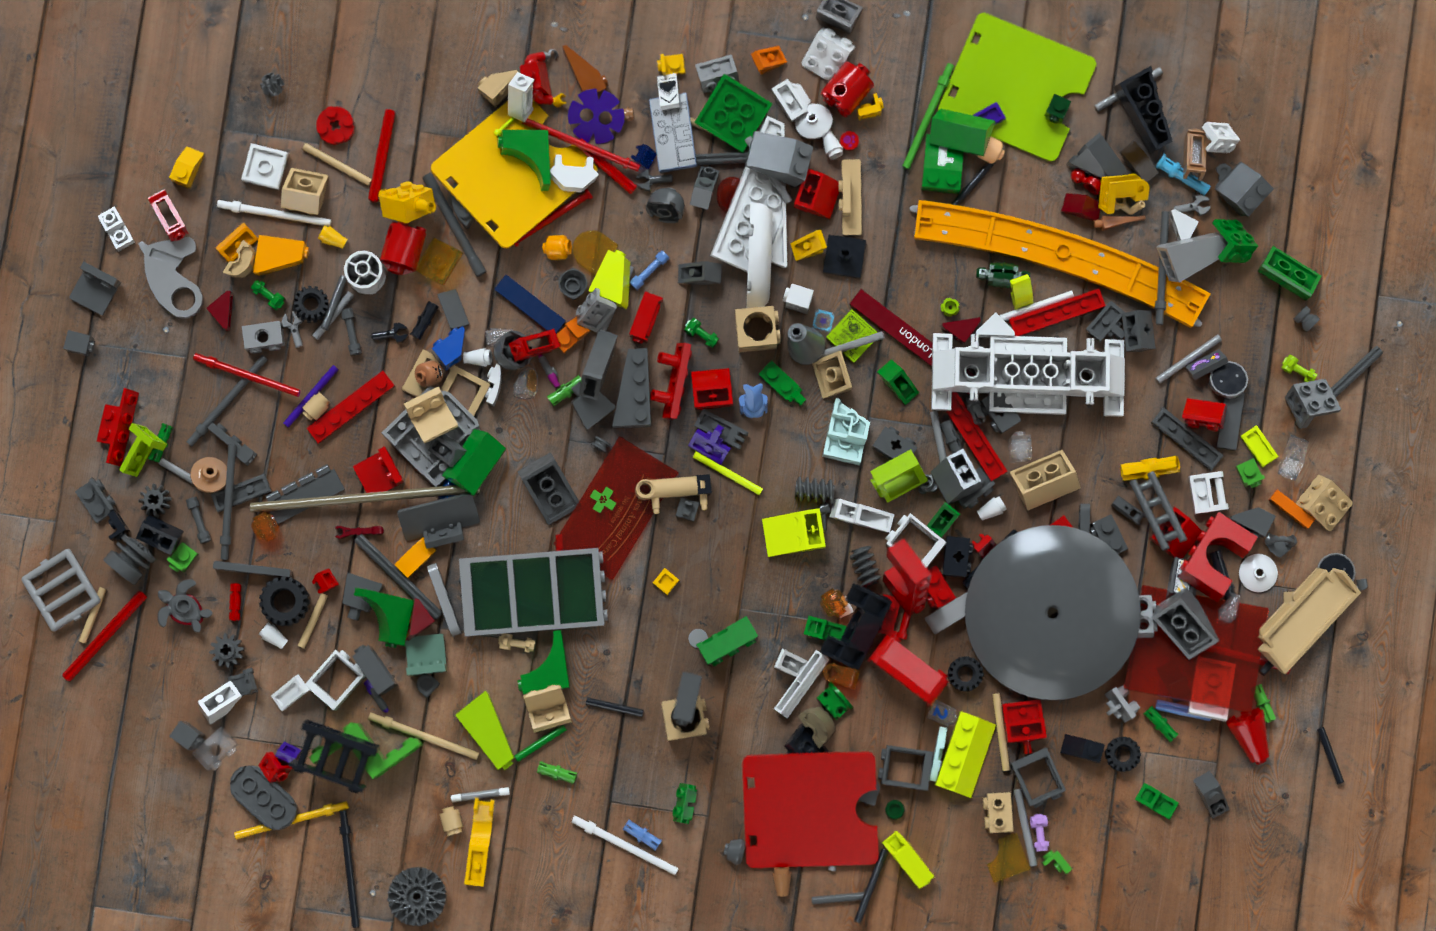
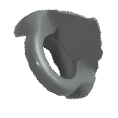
M1268 532L1265 544L1270 552L1281 558L1297 544V538L1294 535L1278 537Z

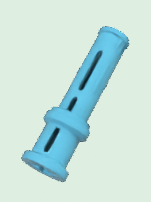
M1165 153L1155 166L1156 169L1160 168L1168 173L1170 178L1175 177L1203 196L1206 195L1211 187L1207 183L1199 181L1191 173H1189L1187 179H1183V168L1180 163L1170 160L1166 157Z

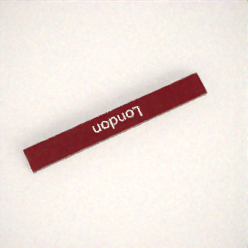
M860 289L849 305L932 367V342ZM966 369L967 375L971 377L976 376L968 369Z

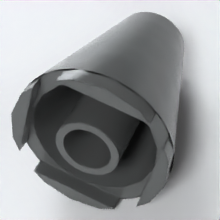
M796 323L790 326L788 329L787 348L791 358L797 363L805 365L818 361V358L825 351L826 343L823 335L818 330L803 324Z

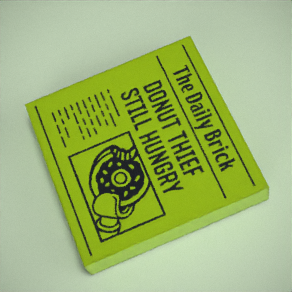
M851 309L826 338L834 346H838L878 332ZM872 343L842 353L855 363Z

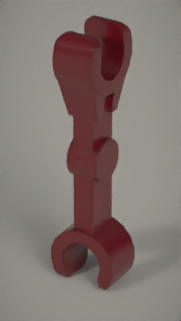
M372 526L369 528L335 527V529L343 530L341 536H335L339 539L350 535H382L384 533L382 526Z

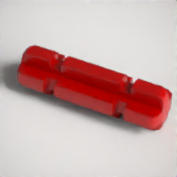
M232 583L230 585L232 593L230 594L229 610L231 612H229V620L239 621V610L241 607V595L239 592H241V584Z

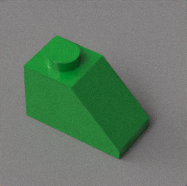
M893 360L888 361L877 371L884 383L903 404L906 405L920 393L905 371Z

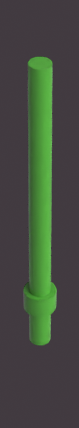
M947 63L942 76L937 81L938 86L902 167L910 169L942 93L948 87L949 77L954 68L953 64Z

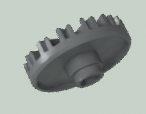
M413 867L395 876L389 886L387 901L389 902L388 905L391 908L392 914L401 922L412 926H421L434 921L441 914L445 907L447 896L445 885L436 873L427 868ZM415 893L420 894L421 897L419 900L414 899L413 896Z

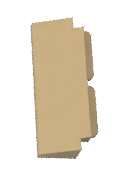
M1316 568L1294 591L1290 603H1283L1259 629L1260 635L1258 637L1264 643L1258 650L1281 673L1286 674L1359 596L1360 590L1345 571L1333 568L1328 572L1327 570Z

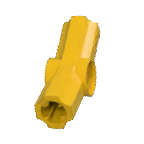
M1178 456L1160 459L1149 458L1140 460V462L1121 464L1120 472L1122 481L1141 478L1147 480L1149 479L1147 474L1152 471L1159 478L1161 475L1180 472L1181 466Z

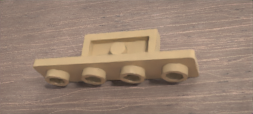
M842 160V180L838 181V191L842 192V199H839V211H842V234L844 236L861 235V160Z

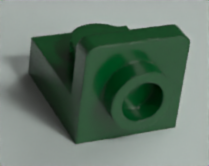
M1054 94L1044 116L1048 117L1047 119L1053 123H1062L1072 101Z

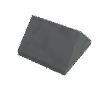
M823 0L817 9L816 18L850 34L863 7L849 0Z

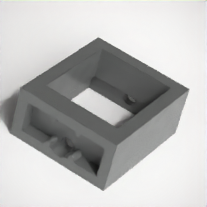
M361 645L354 650L353 659L378 695L383 696L398 685L371 646Z
M683 672L672 719L676 720V724L687 726L688 723H692L702 676Z
M886 745V749L882 748L881 760H884L883 768H879L878 779L881 780V784L928 791L933 752ZM891 751L924 756L920 785L887 780Z
M1047 748L1009 763L1028 806L1033 805L1034 808L1045 804L1044 800L1050 797L1052 800L1063 796L1062 792L1066 791ZM1044 757L1057 788L1032 799L1019 772V768Z

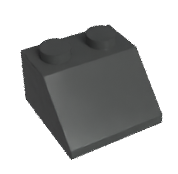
M1239 162L1215 188L1220 196L1240 216L1247 217L1252 214L1274 189L1260 174L1243 162Z

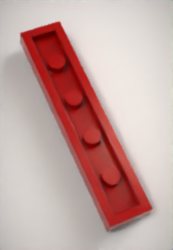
M1098 288L1011 318L1009 323L1015 332V336H1022L1104 308L1106 305Z
M381 371L308 426L307 430L316 442L320 444L394 388L395 385L386 373Z
M952 392L951 411H946V413L992 482L1006 473L1007 469L978 424L973 422L971 413L967 410L958 393Z

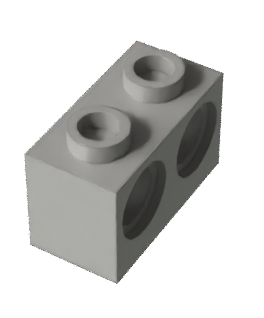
M1139 595L1140 604H1145L1148 607L1145 611H1141L1140 623L1145 622L1149 627L1145 630L1139 628L1137 638H1150L1154 636V631H1157V623L1152 618L1156 609V601H1152V595Z

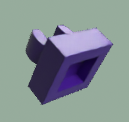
M283 742L275 756L278 757L279 762L284 760L289 765L290 761L296 760L299 757L301 750Z

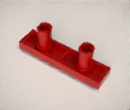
M677 343L674 355L664 352L658 354V363L672 366L667 392L653 389L650 393V400L665 404L662 416L664 419H677V416L680 414V401L684 395V380L688 375V360L692 355L691 344Z

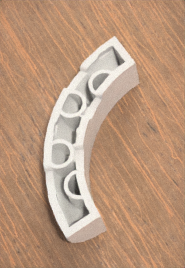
M751 203L746 308L764 307L770 298L773 214L767 206L759 203Z

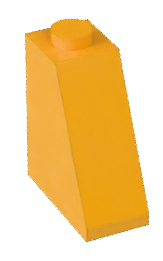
M259 235L253 273L261 276L303 264L304 259L308 258L309 247H307L305 241Z

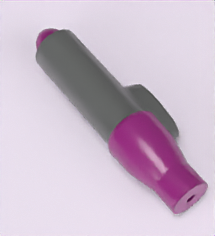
M538 355V360L549 381L555 388H558L560 383L558 382V374L555 368L550 366L545 356Z

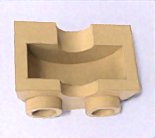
M243 240L236 250L238 259L234 262L229 261L223 273L234 278H244L254 269L256 252L248 242Z

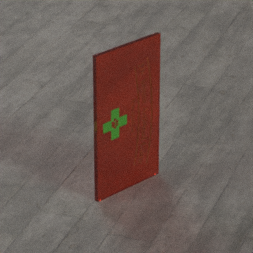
M619 436L553 544L562 550L598 548L599 552H603V563H600V571H604V575L613 580L654 514L652 499H639L635 494L636 485L644 479L676 478L679 472ZM647 485L640 486V492L647 495L650 493V488ZM592 553L572 555L593 568Z

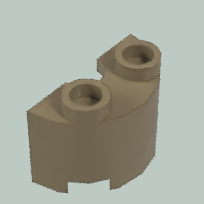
M812 707L798 715L805 727L813 729L814 735L812 739L818 748L822 747L835 732L831 716L822 707Z

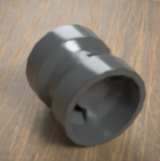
M1305 306L1293 318L1296 323L1302 322V328L1306 332L1320 320L1317 315L1310 314L1311 309L1308 306Z

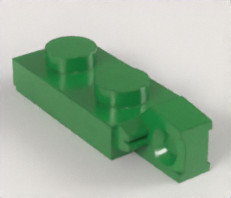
M772 360L758 374L786 401L788 400L791 403L794 400L800 406L806 402V399L800 394L802 389Z

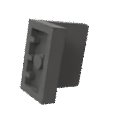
M83 261L80 267L83 273L69 298L100 315H104L121 282Z
M1326 379L1293 384L1284 397L1301 429L1307 428L1316 416L1341 411V407Z

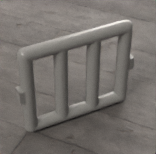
M65 549L50 560H43L40 562L41 565L21 579L53 632L73 620H79L82 618V614L98 605L101 601L70 549ZM67 558L72 568L36 590L31 580ZM75 574L81 581L80 585L45 606L41 599L42 595ZM86 590L91 600L55 622L50 612Z

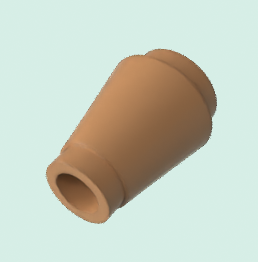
M789 867L774 868L772 875L777 896L789 895L788 891L792 873Z

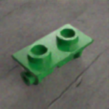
M680 783L676 791L677 802L673 808V821L689 824L690 820L692 821L694 807L688 806V802L695 803L697 795L695 785Z

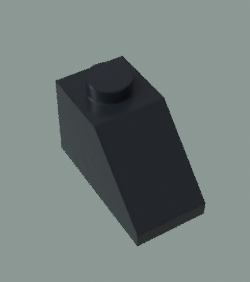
M1065 734L1060 753L1100 763L1105 744Z

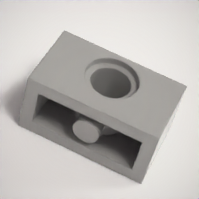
M280 321L242 326L244 348L246 351H250L251 354L261 353V349L268 348L269 351L280 350L281 346H285L283 326ZM268 334V340L261 343L259 341L260 335Z

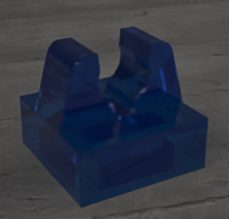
M648 145L636 146L638 153L636 156L632 155L631 158L640 164L642 168L649 169L657 153Z

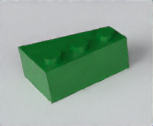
M746 616L703 642L697 643L696 646L707 665L712 664L715 667L723 662L722 658L726 655L732 657L740 652L738 648L744 645L749 647L756 643L755 639L758 635Z

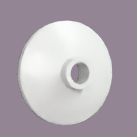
M820 104L808 105V112L795 120L796 130L802 137L807 139L821 138L832 127L833 118L831 112Z
M1250 555L1240 565V581L1250 591H1267L1277 580L1278 571L1276 564L1266 555ZM1257 569L1263 571L1262 576L1256 574Z

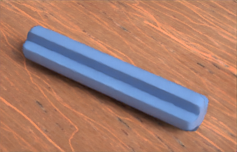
M1163 700L1156 701V710L1211 721V718L1188 714L1189 706Z

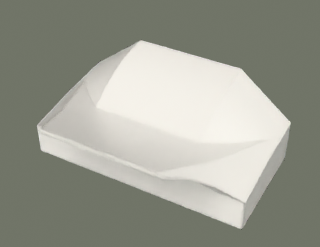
M786 79L772 88L777 102L791 122L808 112L807 107L811 101L800 84L791 83Z

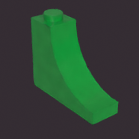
M502 130L501 136L497 137V147L501 148V155L513 156L524 161L535 172L541 191H548L551 185L548 130Z
M355 588L354 596L365 600L377 616L379 624L378 641L386 642L385 646L396 648L397 645L405 646L414 600Z
M562 630L553 631L552 649L543 664L532 672L520 675L521 679L518 680L519 691H523V695L531 691L546 689L551 685H560L562 689L570 688Z

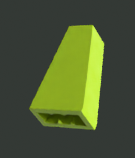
M484 691L455 716L498 770L503 768L505 771L513 764L512 760L515 757L491 697L487 691Z

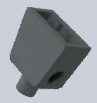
M579 381L571 387L577 396L571 403L583 426L588 430L614 410L616 406L601 392L598 401L580 396L581 382Z
M347 573L343 604L350 606L347 618L358 621L361 611L370 613L372 607L362 598L354 596L355 588L381 593L384 585Z

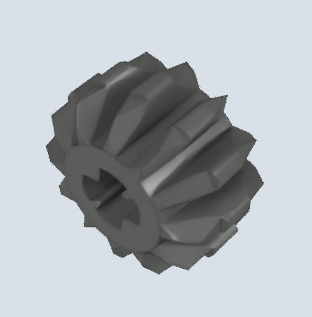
M152 484V490L146 486L145 490L147 493L140 492L144 499L138 500L139 503H145L141 506V510L147 509L146 514L151 515L153 512L155 517H158L159 511L164 515L165 510L163 508L170 509L171 507L166 504V502L172 501L171 497H166L170 493L169 490L163 491V485H160L157 489V485ZM152 497L159 498L157 500L159 502L157 504L151 503L153 501Z

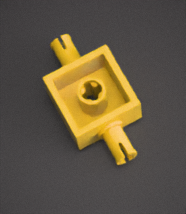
M403 182L397 188L383 189L378 194L383 217L409 223L424 215L434 213L436 210L433 191L431 188L424 187V185Z

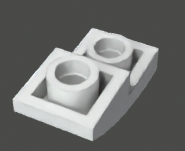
M115 207L98 216L118 252L135 243Z
M496 364L495 368L491 367L487 374L488 382L494 386L488 389L485 397L487 398V404L493 407L497 402L502 382L501 366Z

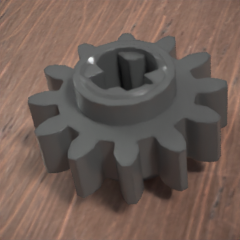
M224 633L223 639L216 636L218 643H211L215 649L209 651V653L216 655L212 661L220 660L219 666H223L224 662H226L227 668L231 667V662L238 665L237 657L243 658L239 652L245 650V648L239 647L242 640L235 642L236 635H231L230 639H228L226 633ZM228 645V648H231V652H228V655L226 656V653H223V650L226 649V646Z

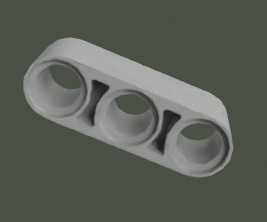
M967 592L925 618L934 635L965 617Z

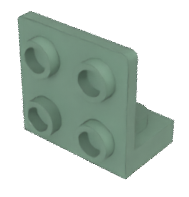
M443 634L415 636L411 640L405 641L408 665L406 668L407 676L447 672Z

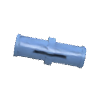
M630 819L623 828L624 831L637 838L638 842L642 841L654 850L657 849L662 841L647 832L648 829L641 828Z

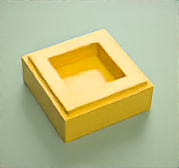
M664 568L653 581V584L668 595L680 580Z

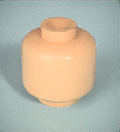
M990 137L985 155H977V157L991 164L1001 160L1005 152L1003 150V143Z

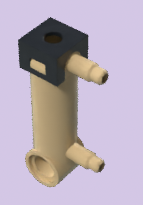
M710 474L653 480L644 479L636 485L635 494L641 500L652 499L654 514L660 513L659 498L694 495L700 496L701 509L707 510V495L712 494ZM647 485L650 488V493L647 495L642 494L640 486Z

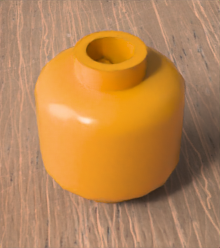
M565 235L548 236L546 242L543 243V253L550 260L567 259L572 253L571 240H568Z

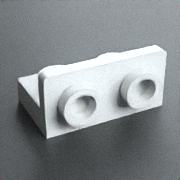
M1206 122L1202 126L1206 132V137L1212 141L1205 148L1207 152L1230 153L1240 141L1228 123Z

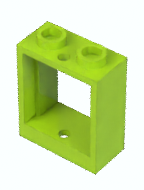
M911 449L870 471L873 476L870 480L880 498L884 497L887 503L928 481Z

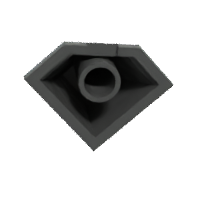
M1100 132L1077 153L1078 155H1074L1067 162L1068 167L1081 169L1087 176H1096L1100 180L1102 177L1125 175L1127 169Z

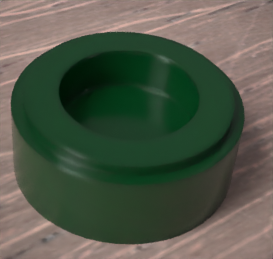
M891 800L885 806V813L891 819H899L904 814V805L898 800Z

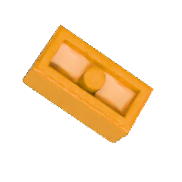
M242 223L216 249L228 262H234L238 258L236 250L241 242L244 240L253 245L258 240V237L245 223Z

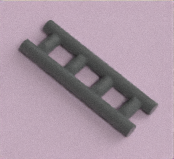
M1152 471L1147 474L1148 481L1138 484L1135 479L1130 482V485L1162 551L1170 548L1167 542L1178 537L1180 543L1187 540V537L1155 472ZM1153 487L1158 497L1147 501L1142 491ZM1162 504L1166 514L1155 518L1151 508ZM1170 520L1174 531L1163 535L1159 525Z

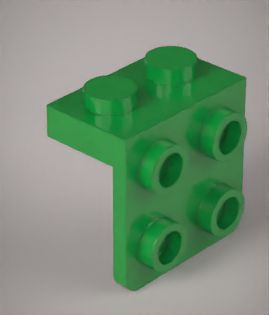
M1215 219L1212 224L1228 242L1218 256L1220 261L1230 263H1246L1249 261L1258 247L1253 236L1245 231L1243 224L1238 220Z

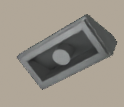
M456 289L437 294L451 330L470 325Z
M446 434L433 439L428 449L450 467H453L467 451Z

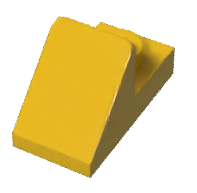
M816 230L790 243L796 261L821 254L827 248L821 230Z

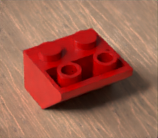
M808 168L806 179L800 185L794 208L830 220L839 194L838 181L824 173Z
M729 368L691 372L695 410L733 406Z
M1187 398L1182 419L1190 428L1205 426L1207 430L1218 431V428L1223 429L1227 406L1224 403Z
M1173 507L1172 509L1187 540L1180 543L1177 537L1167 542L1170 548L1165 550V552L1173 558L1183 559L1202 530L1191 518L1176 507ZM1170 520L1159 525L1163 535L1174 531ZM1153 532L1149 540L1161 548Z

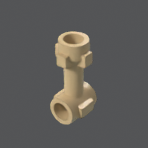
M502 633L501 637L499 636L498 644H500V649L510 650L511 646L525 648V652L528 653L530 651L534 652L535 640H532V638H527L524 641L512 639V634Z

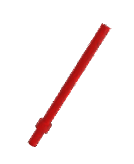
M195 353L193 356V360L206 364V367L211 369L217 368L299 397L301 390L220 362L218 358L206 357Z

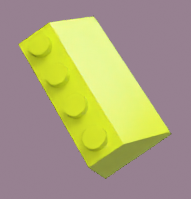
M960 711L934 785L971 798L996 724Z

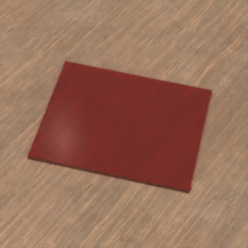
M1142 585L1141 595H1152V601H1156V606L1166 600L1167 589ZM1196 595L1195 598L1199 601L1219 638V642L1191 659L1184 655L1158 624L1157 631H1154L1153 637L1136 639L1129 658L1124 689L1248 713L1252 712L1261 652L1258 648L1263 644V641L1258 637L1260 635L1259 629L1267 621L1269 608L1222 599L1216 602L1210 597ZM1140 604L1141 611H1145L1148 608L1145 604ZM1141 622L1139 628L1145 630L1149 626L1147 623Z

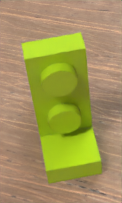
M132 423L129 430L137 437L119 470L124 474L138 477L152 449L164 451L167 444L147 427Z

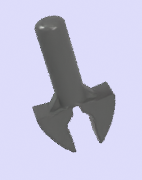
M649 169L636 176V179L646 178L649 180L645 184H637L639 188L646 191H651L650 186L652 184L673 181L672 175L652 176L649 174Z

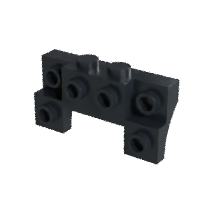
M853 583L845 601L857 607L841 639L827 635L820 652L848 667L859 670L869 648L874 643L877 632L882 627L883 620L892 601L887 597L872 592L868 588Z

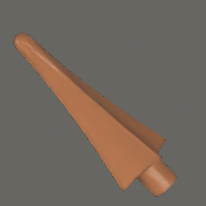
M1144 215L1102 216L1100 220H1094V227H1101L1103 231L1126 223L1145 220L1146 217Z

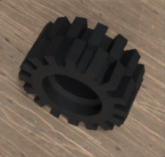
M308 286L307 289L303 287L302 291L299 290L297 295H295L294 312H296L298 318L301 317L303 322L307 320V323H311V321L316 323L318 319L322 320L323 316H325L329 300L327 299V294H324L322 289L318 290L316 286L315 288ZM308 298H313L317 300L319 306L316 310L309 311L304 307V301Z
M959 657L950 664L948 669L949 682L959 691H971L982 682L983 668L973 657ZM967 666L973 671V677L970 681L965 682L958 677V671L961 667Z
M1117 737L1111 740L1105 749L1107 764L1119 772L1130 771L1140 762V746L1132 738ZM1122 746L1130 751V758L1125 762H1121L1116 758V750Z

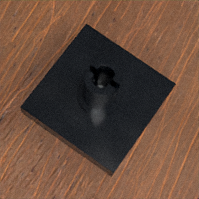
M828 235L823 273L860 279L866 240Z
M803 723L799 725L784 745L788 751L786 754L828 753L829 750L825 745L818 748L812 739L814 731L810 727H805Z

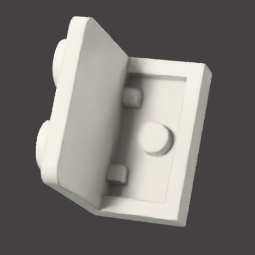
M822 28L802 61V66L830 81L856 46L852 45L850 40L835 35L836 33L833 30Z

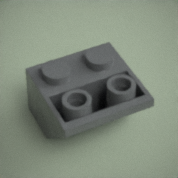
M964 448L946 457L931 471L948 505L982 489L981 480Z

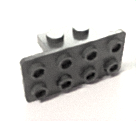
M470 493L400 509L397 512L405 540L410 541L424 537L426 549L464 540L462 527L480 522L473 495Z

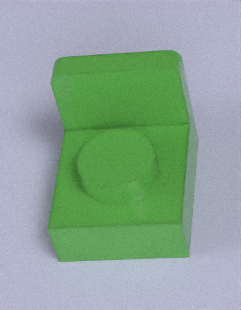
M1254 458L1235 466L1245 487L1251 486V488L1262 484L1261 480L1265 476L1261 474Z
M182 542L173 555L167 558V561L170 562L169 567L176 572H179V570L185 572L198 553Z
M1050 850L1043 856L1044 860L1041 863L1044 866L1054 859L1053 865L1060 873L1063 871L1067 874L1072 870L1057 850L1054 852Z

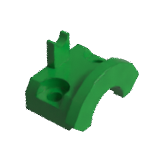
M830 682L828 684L829 687L817 699L837 720L848 709L852 710L854 707L839 689ZM825 692L828 694L827 697L823 696ZM839 709H842V714L838 713Z

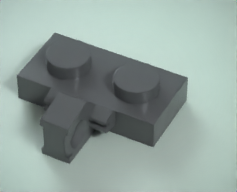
M1110 301L1086 328V331L1099 342L1106 335L1110 338L1114 335L1119 340H1122L1125 336L1124 331L1120 328L1122 324L1119 320L1122 318V313L1125 312Z

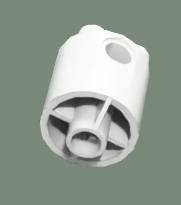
M365 250L357 251L350 255L345 262V277L357 292L374 294L384 285L386 270L379 258L372 252Z

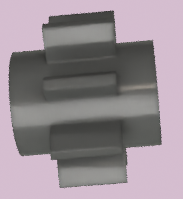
M273 72L263 76V83L260 84L265 95L270 94V96L280 94L283 91L282 86L285 85L280 74L275 76Z

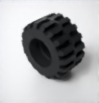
M277 577L273 581L266 583L267 586L263 587L262 595L259 596V599H261L259 606L262 609V614L269 621L280 626H291L304 619L306 612L309 611L308 606L310 604L309 593L304 585L288 577ZM282 590H289L295 596V605L287 613L279 612L274 606L275 596Z

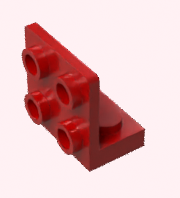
M385 446L378 449L379 452L353 466L366 493L389 491L404 483Z
M937 565L929 569L931 579L926 601L931 608L934 607L938 610L956 599V596Z

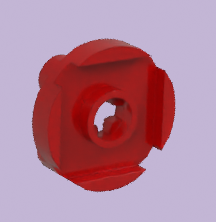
M329 106L318 116L316 130L324 142L338 145L350 140L355 131V124L351 114L346 109L338 106ZM338 121L341 127L332 130L331 123Z

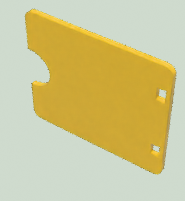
M508 101L431 165L432 174L487 233L505 249L513 246L576 193L562 191L552 179L549 190L541 191L539 180L529 165L516 157L501 155V148L497 147L498 136L494 134V131L501 128L511 118L508 115ZM532 101L534 110L528 119L543 124L548 118V114ZM515 119L504 130L535 129L522 124V121ZM549 145L550 169L554 167L556 155H562V164L565 166L585 167L587 156L576 146L556 148ZM593 163V169L597 172V167ZM450 177L458 184L455 188L446 181ZM492 221L498 228L494 232L486 223Z

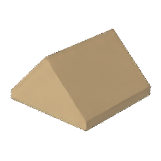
M837 351L812 363L823 399L852 390L842 351Z

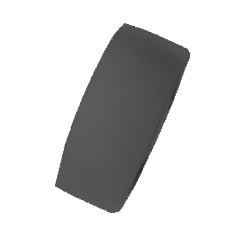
M571 268L560 276L558 284L561 292L575 301L585 292L587 279L581 271Z

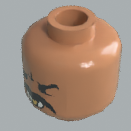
M430 360L421 363L415 369L416 381L422 387L436 385L443 378V369L436 361Z

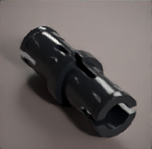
M428 301L422 314L417 317L418 321L410 335L421 340L428 326H431V320L439 306Z

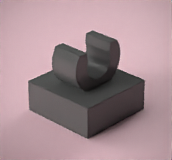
M681 497L675 516L694 522L699 502Z

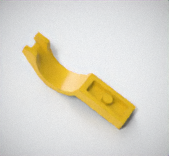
M475 798L473 825L464 882L466 885L484 887L495 800L486 802Z

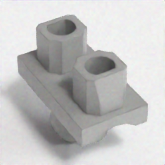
M1126 686L1115 687L1105 693L1109 700L1106 704L1110 708L1106 712L1109 716L1113 713L1117 719L1121 717L1124 723L1133 719L1136 716V712L1140 709L1136 701L1133 700L1128 704L1124 699L1129 694Z

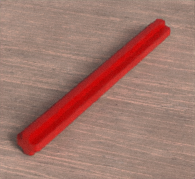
M138 591L68 667L62 676L67 681H72L146 600L147 596L142 591Z

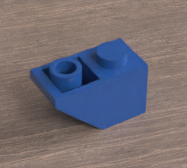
M463 326L459 329L454 328L448 333V337L444 340L439 339L433 344L432 354L445 371L461 360L465 337V328Z

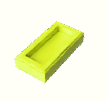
M1257 425L1240 436L1261 468L1279 457Z

